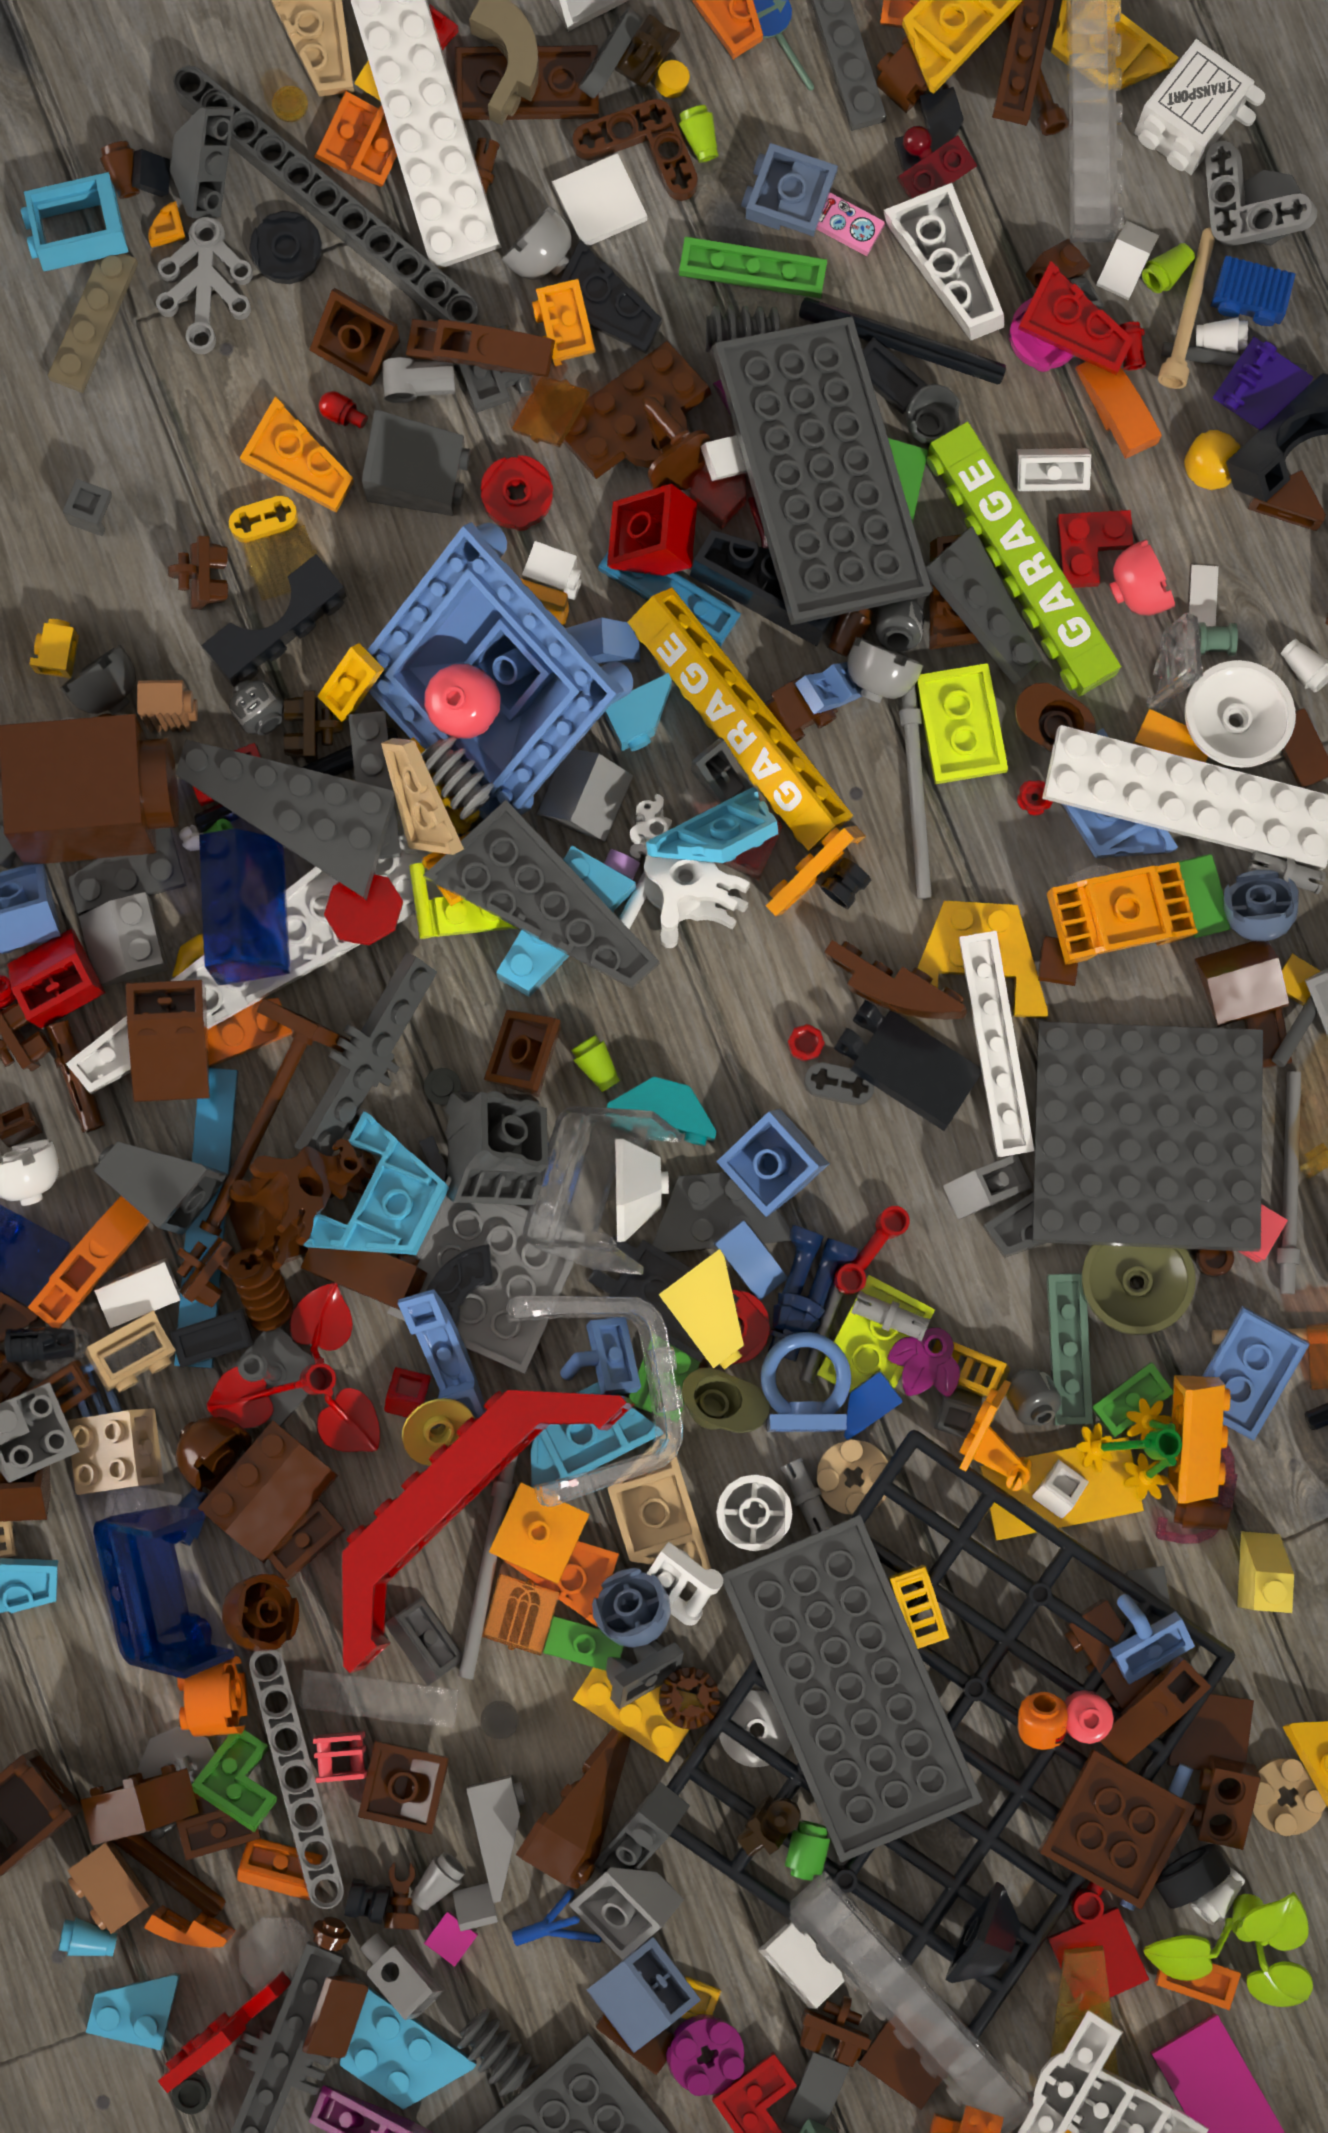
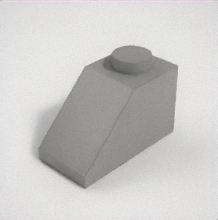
M1015 1154L973 1170L943 1185L948 1196L949 1204L954 1209L959 1220L1032 1188V1185L1018 1155Z

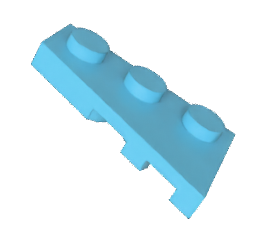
M0 1558V1613L7 1611L15 1613L56 1602L58 1560Z

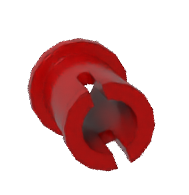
M1127 322L1119 325L1134 339L1123 361V370L1133 371L1146 367L1142 336L1145 334L1144 329L1140 327L1139 322Z

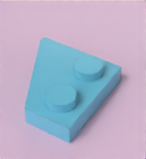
M173 1973L165 1977L149 1981L144 1980L128 1986L97 1992L94 1996L86 2033L161 2051L181 1974Z

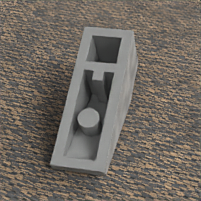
M512 1774L468 1785L466 1788L493 1903L500 1902L502 1899L521 1815L520 1806L526 1804L522 1783H514Z

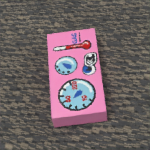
M830 193L817 230L868 256L885 225V221Z

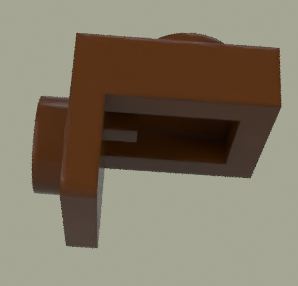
M1066 239L1044 251L1026 272V277L1037 289L1050 261L1060 269V272L1068 280L1082 276L1091 265L1081 254L1080 250L1069 239Z

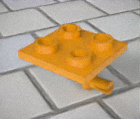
M1004 1380L999 1391L991 1388L986 1400L983 1402L974 1420L975 1422L960 1448L959 1453L965 1455L959 1468L967 1471L974 1459L1007 1476V1487L1010 1489L1012 1484H1014L1015 1486L1012 1491H1018L1030 1479L1032 1462L1028 1459L1025 1464L1026 1457L1019 1458L990 1427L1011 1385V1382Z

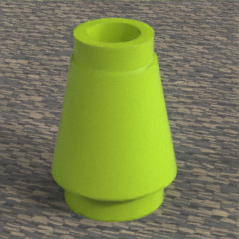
M706 105L695 106L679 114L681 119L679 127L697 157L698 163L717 158L719 154L717 151L713 113L708 112Z
M1180 243L1178 246L1148 261L1145 269L1142 271V279L1146 286L1155 293L1169 291L1190 263L1194 261L1195 255L1193 250L1187 244Z
M596 1034L571 1049L575 1056L573 1061L599 1087L601 1092H604L620 1081L604 1040L600 1042Z

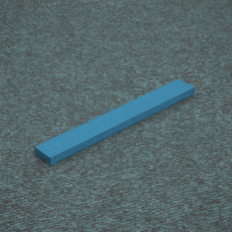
M209 1068L210 1099H197L192 1162L229 1174L239 1071ZM221 1189L186 1230L184 1246L186 1251L190 1253L198 1241L207 1247L199 1258L200 1261L218 1236L201 1229L199 1225L202 1220H207ZM226 1215L220 1225V1228L223 1230L219 1237L223 1240L225 1237ZM195 1267L191 1269L186 1278L182 1276L181 1287L187 1280V1278L190 1276V1274L193 1272ZM219 1269L209 1279L218 1288H220L221 1271ZM180 1293L181 1300L177 1329L218 1316L219 1299L211 1308L197 1300H194L192 1303ZM175 1351V1362H174V1365H175V1366H180L179 1361H178V1357H177V1354H176V1351ZM214 1358L187 1367L213 1368Z

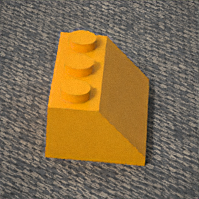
M1174 1375L1171 1423L1175 1424V1431L1181 1437L1182 1449L1179 1455L1175 1457L1176 1465L1168 1467L1167 1478L1170 1482L1167 1484V1487L1178 1503H1190L1218 1497V1487L1225 1483V1463H1220L1221 1448L1227 1447L1228 1428L1223 1426V1412L1229 1411L1231 1397L1230 1389L1225 1388L1224 1382L1219 1377Z

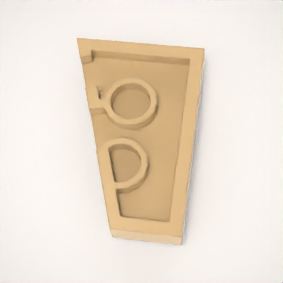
M271 0L318 96L344 94L346 91L349 93L354 92L342 0Z
M392 738L382 742L381 745L408 847L410 849L450 855L464 850L415 741Z

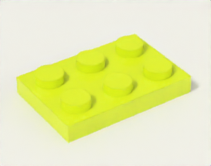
M989 664L920 674L916 686L934 784L1007 773L1008 765Z
M870 1275L867 1276L866 1284L861 1290L865 1294L892 1304L893 1301L900 1304L899 1308L926 1319H931L935 1309ZM854 1301L834 1340L844 1352L850 1365L851 1386L849 1393L879 1370L882 1371L895 1388L902 1375L904 1366L894 1364L887 1358L891 1348L897 1341L911 1336L891 1328L889 1331L882 1329L883 1325L857 1314H852ZM826 1355L816 1375L835 1385L836 1371L832 1361Z

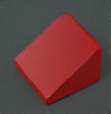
M395 1367L386 1395L384 1411L408 1418L417 1407L425 1403L431 1376Z

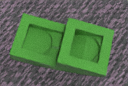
M1207 854L1178 861L1189 898L1191 912H1193L1194 923L1198 931L1193 937L1198 938L1231 930L1225 916L1224 895L1213 856Z

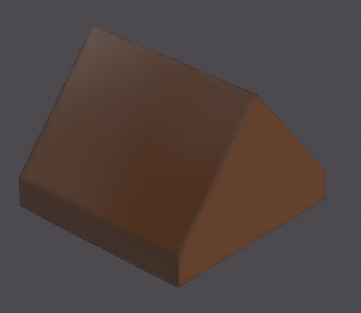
M29 1102L0 1114V1139L8 1148L43 1133Z

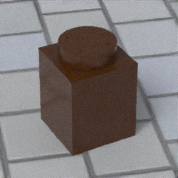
M135 714L0 725L4 835L24 865L156 854L155 829L178 827V783L170 739L147 740Z

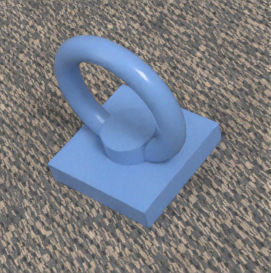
M812 1332L794 1333L779 1340L767 1353L761 1369V1386L764 1396L770 1406L778 1413L768 1415L767 1432H842L847 1430V1414H834L845 1402L851 1386L850 1365L842 1349L831 1339ZM810 1347L820 1350L829 1357L836 1371V1384L832 1394L825 1402H788L783 1398L776 1384V1371L780 1361L787 1353L797 1348Z

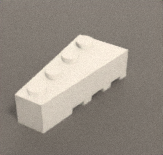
M952 183L884 210L887 227L970 341L1004 328V313Z

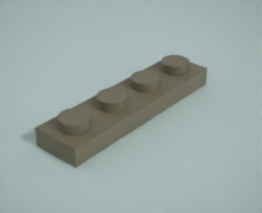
M119 254L97 259L48 373L50 381L84 393L138 266L136 258L126 254Z

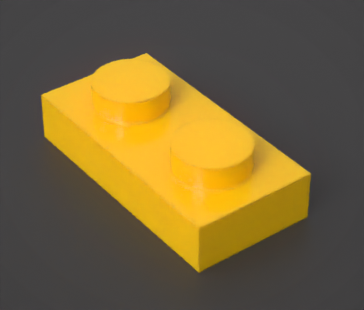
M358 643L350 647L317 697L343 722L349 719L348 715L354 714L384 671V668Z

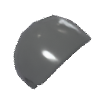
M931 384L921 387L910 399L906 408L905 419L908 431L919 442L930 444L954 430L960 424L959 398L946 386Z

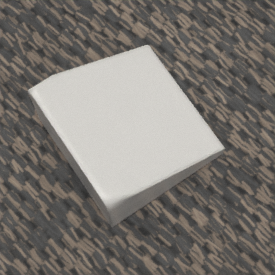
M1058 1459L1032 1497L1059 1518H1064L1073 1509L1089 1481Z

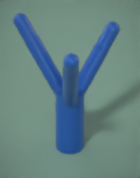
M568 1890L542 1921L512 1931V1937L516 1946L545 1936L596 1943L601 1942L602 1938L596 1934L561 1929L579 1923L580 1918L578 1916L552 1922L574 1896L575 1892L573 1890Z

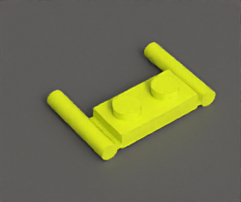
M422 863L409 865L420 939L519 929L464 899L452 906L445 897H435L429 900L426 879L423 876L425 874L424 866Z

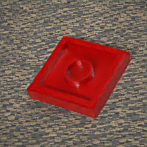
M1117 1907L1103 1912L1102 1917L1094 1923L1080 1922L1047 1937L1079 2011L1150 1980Z

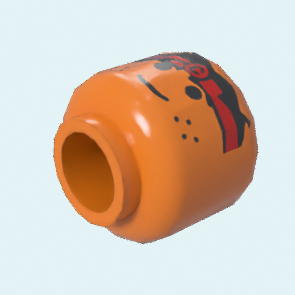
M1038 1692L1027 1696L1021 1702L1017 1725L1019 1737L1023 1742L1032 1748L1040 1750L1058 1747L1067 1735L1068 1714L1066 1703L1058 1696L1049 1692Z

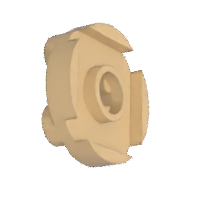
M847 1440L831 1446L822 1455L817 1465L816 1482L822 1493L820 1496L823 1501L839 1513L852 1515L887 1465L888 1461L885 1455L876 1446L866 1441ZM858 1467L863 1471L860 1476L863 1484L860 1487L854 1484L849 1488L845 1484L847 1477L843 1473L847 1468L854 1471ZM885 1495L882 1497L876 1508L880 1506L881 1503L885 1500Z
M1274 1758L1263 1763L1258 1768L1261 1779L1252 1812L1257 1822L1264 1828L1283 1836L1298 1835L1311 1829L1319 1821L1323 1810L1326 1808V1804L1303 1763L1292 1758ZM1283 1786L1287 1790L1294 1788L1296 1792L1293 1797L1295 1802L1291 1806L1287 1803L1280 1805L1277 1801L1281 1797L1278 1790Z

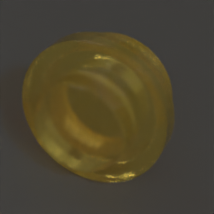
M284 86L274 94L272 108L280 120L295 122L306 114L308 100L300 88Z

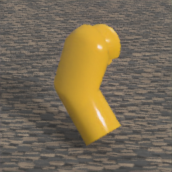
M197 934L181 945L178 950L172 978H175L218 944L217 940L209 938L207 934Z

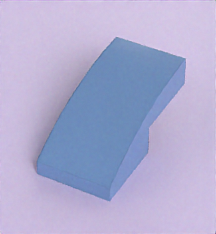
M848 662L833 664L821 673L805 675L795 683L814 714L840 707L862 697L860 695L862 688L852 681L848 673Z
M744 1220L740 1221L713 1243L718 1250H721L725 1259L736 1271L735 1273L750 1292L760 1301L788 1278Z

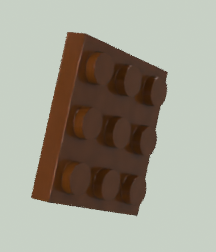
M1092 1749L1038 1851L1042 1855L1142 1909L1196 1806Z

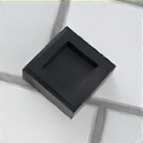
M143 149L135 151L132 187L159 197L168 195L170 159Z

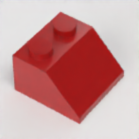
M673 484L613 501L607 566L615 570L658 576L692 568L697 502Z

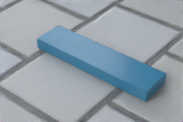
M608 552L598 566L600 572L647 601L652 595L673 588L719 646H722L741 616L740 612L677 573L658 576L611 569L607 566Z

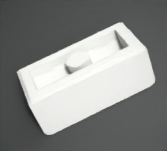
M1017 449V491L1090 490L1091 453L1089 449Z

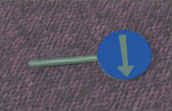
M753 0L763 32V38L776 37L809 91H812L814 89L812 81L782 35V32L787 29L791 22L792 7L789 0Z

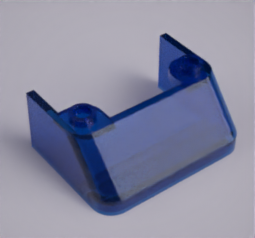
M167 1505L110 1516L94 1524L93 1534L118 1648L124 1660L132 1666L186 1679L235 1657L232 1649L212 1645V1630L208 1621L196 1613L189 1612L174 1544L185 1540L190 1524L205 1519L204 1511Z

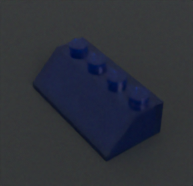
M237 828L199 834L205 968L218 986L290 974L284 846L269 836Z

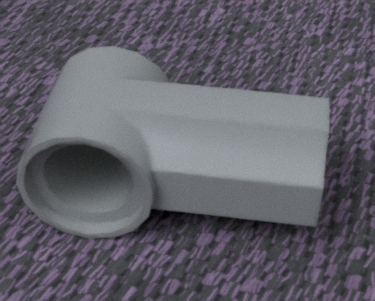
M405 357L390 358L382 363L384 399L388 402L405 403L415 400L417 396L455 394L453 363L440 361L414 362L413 359Z

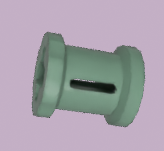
M1205 622L1198 623L1196 631V652L1198 655H1204L1205 652H1227L1229 656L1236 655L1238 645L1236 623H1229L1228 626H1206Z

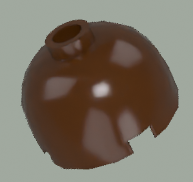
M208 1416L196 1422H190L182 1429L179 1435L180 1440L176 1449L178 1469L197 1491L203 1492V1487L212 1491L236 1464V1460L241 1455L242 1450L245 1452L251 1446L252 1438L238 1423L225 1417Z
M258 1574L244 1579L233 1586L225 1597L222 1606V1622L226 1633L233 1642L249 1651H272L282 1647L285 1641L292 1639L299 1623V1603L297 1598L291 1597L290 1592L286 1588L290 1587L286 1580L275 1574Z

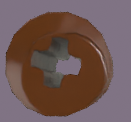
M256 1247L247 1248L239 1251L230 1259L228 1270L241 1297L240 1300L245 1307V1312L249 1317L251 1326L260 1331L274 1330L282 1326L293 1313L294 1304L280 1269L276 1271L271 1267L274 1261L273 1253L266 1249L258 1257L253 1253Z

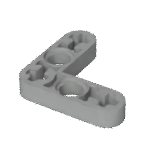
M1218 141L1209 147L1205 157L1210 224L1213 236L1221 244L1237 246L1303 231L1314 224L1317 218L1316 205L1306 195L1301 193L1246 205L1240 152L1227 141ZM1224 152L1231 157L1225 160V171L1229 175H1224L1223 168L1216 162L1222 159V153ZM1226 185H1233L1235 188L1233 198L1227 202H1219L1218 193L1220 189ZM1302 205L1307 211L1301 212V218L1297 220L1290 214L1297 212V206ZM1280 208L1286 214L1285 216H1281ZM1265 211L1272 212L1273 219L1271 224L1264 229L1256 228L1255 221L1257 216ZM1223 212H1229L1230 220L1237 225L1231 229L1230 235H1226L1222 231L1228 227V218Z

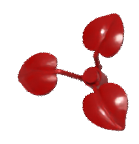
M336 1283L326 1284L309 1292L299 1301L291 1314L289 1323L292 1338L299 1344H311V1353L315 1360L314 1364L308 1365L302 1370L299 1381L266 1389L267 1383L264 1378L255 1382L247 1381L241 1377L237 1366L229 1369L220 1377L206 1403L207 1410L213 1417H225L238 1423L245 1429L254 1428L265 1423L272 1416L273 1404L268 1397L269 1395L302 1388L311 1395L324 1394L325 1401L329 1405L321 1410L317 1417V1431L325 1445L341 1452H374L379 1448L380 1427L372 1402L364 1393L353 1388L342 1389L333 1400L332 1388L336 1383V1374L332 1367L324 1364V1358L318 1352V1347L325 1351H332L342 1347L352 1333V1316Z

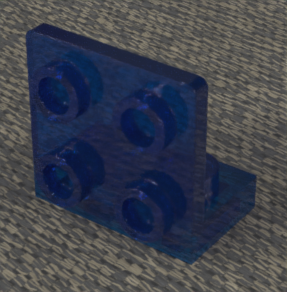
M0 1205V1291L29 1306L49 1282L50 1276L62 1263L71 1248V1244L9 1208Z

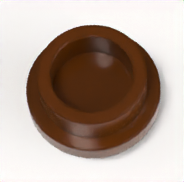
M325 1917L324 1920L316 1921L312 1929L315 1934L313 1938L314 1943L330 1951H340L343 1945L349 1942L351 1933L345 1928L346 1924L343 1921L334 1917Z

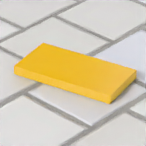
M1129 1438L1113 1439L1112 1442L1129 1441ZM1076 1447L1028 1456L1024 1463L1026 1464L1028 1459L1032 1462L1031 1476L1029 1481L1022 1485L1018 1491H1012L1015 1486L1014 1484H1012L1010 1489L1007 1487V1476L985 1465L980 1466L982 1476L1057 1528L1144 1511L1142 1500L1139 1501L1137 1499L1138 1486L1125 1487L1123 1485L1125 1480L1133 1476L1124 1468V1464L1127 1462L1134 1464L1131 1449L1109 1451L1113 1460L1110 1462L1102 1460L1103 1467L1101 1473L1095 1471L1093 1464L1086 1468L1083 1467L1082 1459L1086 1452H1081ZM1058 1459L1089 1481L1073 1509L1064 1518H1059L1032 1497ZM995 1502L990 1508L989 1513L996 1541L1037 1533Z

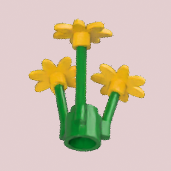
M1140 1398V1413L1136 1411L1126 1412L1127 1418L1136 1423L1130 1427L1127 1435L1133 1437L1141 1433V1440L1112 1442L1111 1436L1102 1437V1426L1100 1423H1097L1092 1431L1088 1427H1082L1081 1432L1085 1442L1078 1443L1076 1448L1081 1452H1086L1082 1459L1083 1467L1086 1468L1093 1464L1095 1471L1101 1473L1103 1467L1102 1460L1108 1462L1113 1460L1109 1451L1144 1449L1151 1459L1157 1461L1149 1465L1145 1455L1140 1453L1137 1460L1138 1466L1130 1462L1125 1463L1124 1468L1133 1476L1125 1480L1123 1485L1125 1487L1138 1486L1137 1499L1139 1501L1146 1497L1147 1492L1155 1499H1160L1161 1492L1157 1485H1166L1170 1480L1158 1473L1166 1467L1175 1466V1457L1179 1455L1182 1449L1181 1437L1175 1431L1176 1426L1170 1423L1172 1418L1166 1415H1159L1164 1405L1163 1401H1157L1150 1408L1146 1399Z

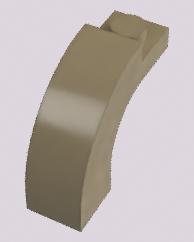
M479 0L469 18L471 34L496 46L504 54L508 62L505 74L488 104L489 120L503 125L507 116H513L517 111L521 97L529 101L533 99L539 78L537 42L529 21L511 1Z

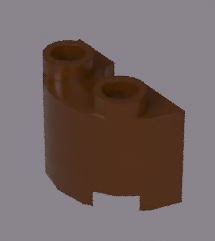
M905 36L901 42L903 46L895 54L892 52L887 53L878 63L876 68L881 73L876 84L895 104L907 113L918 102L919 96L925 94L928 86L909 40Z
M802 677L774 691L771 694L773 698L765 702V705L796 743L805 737L803 732L805 728L816 724L817 728L820 729L837 718L835 713L838 712L834 708L814 714L795 684Z

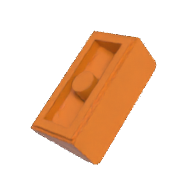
M262 1838L246 1843L238 1868L237 1880L239 1882L310 1900L296 1848ZM305 1851V1858L310 1864H321L323 1855Z

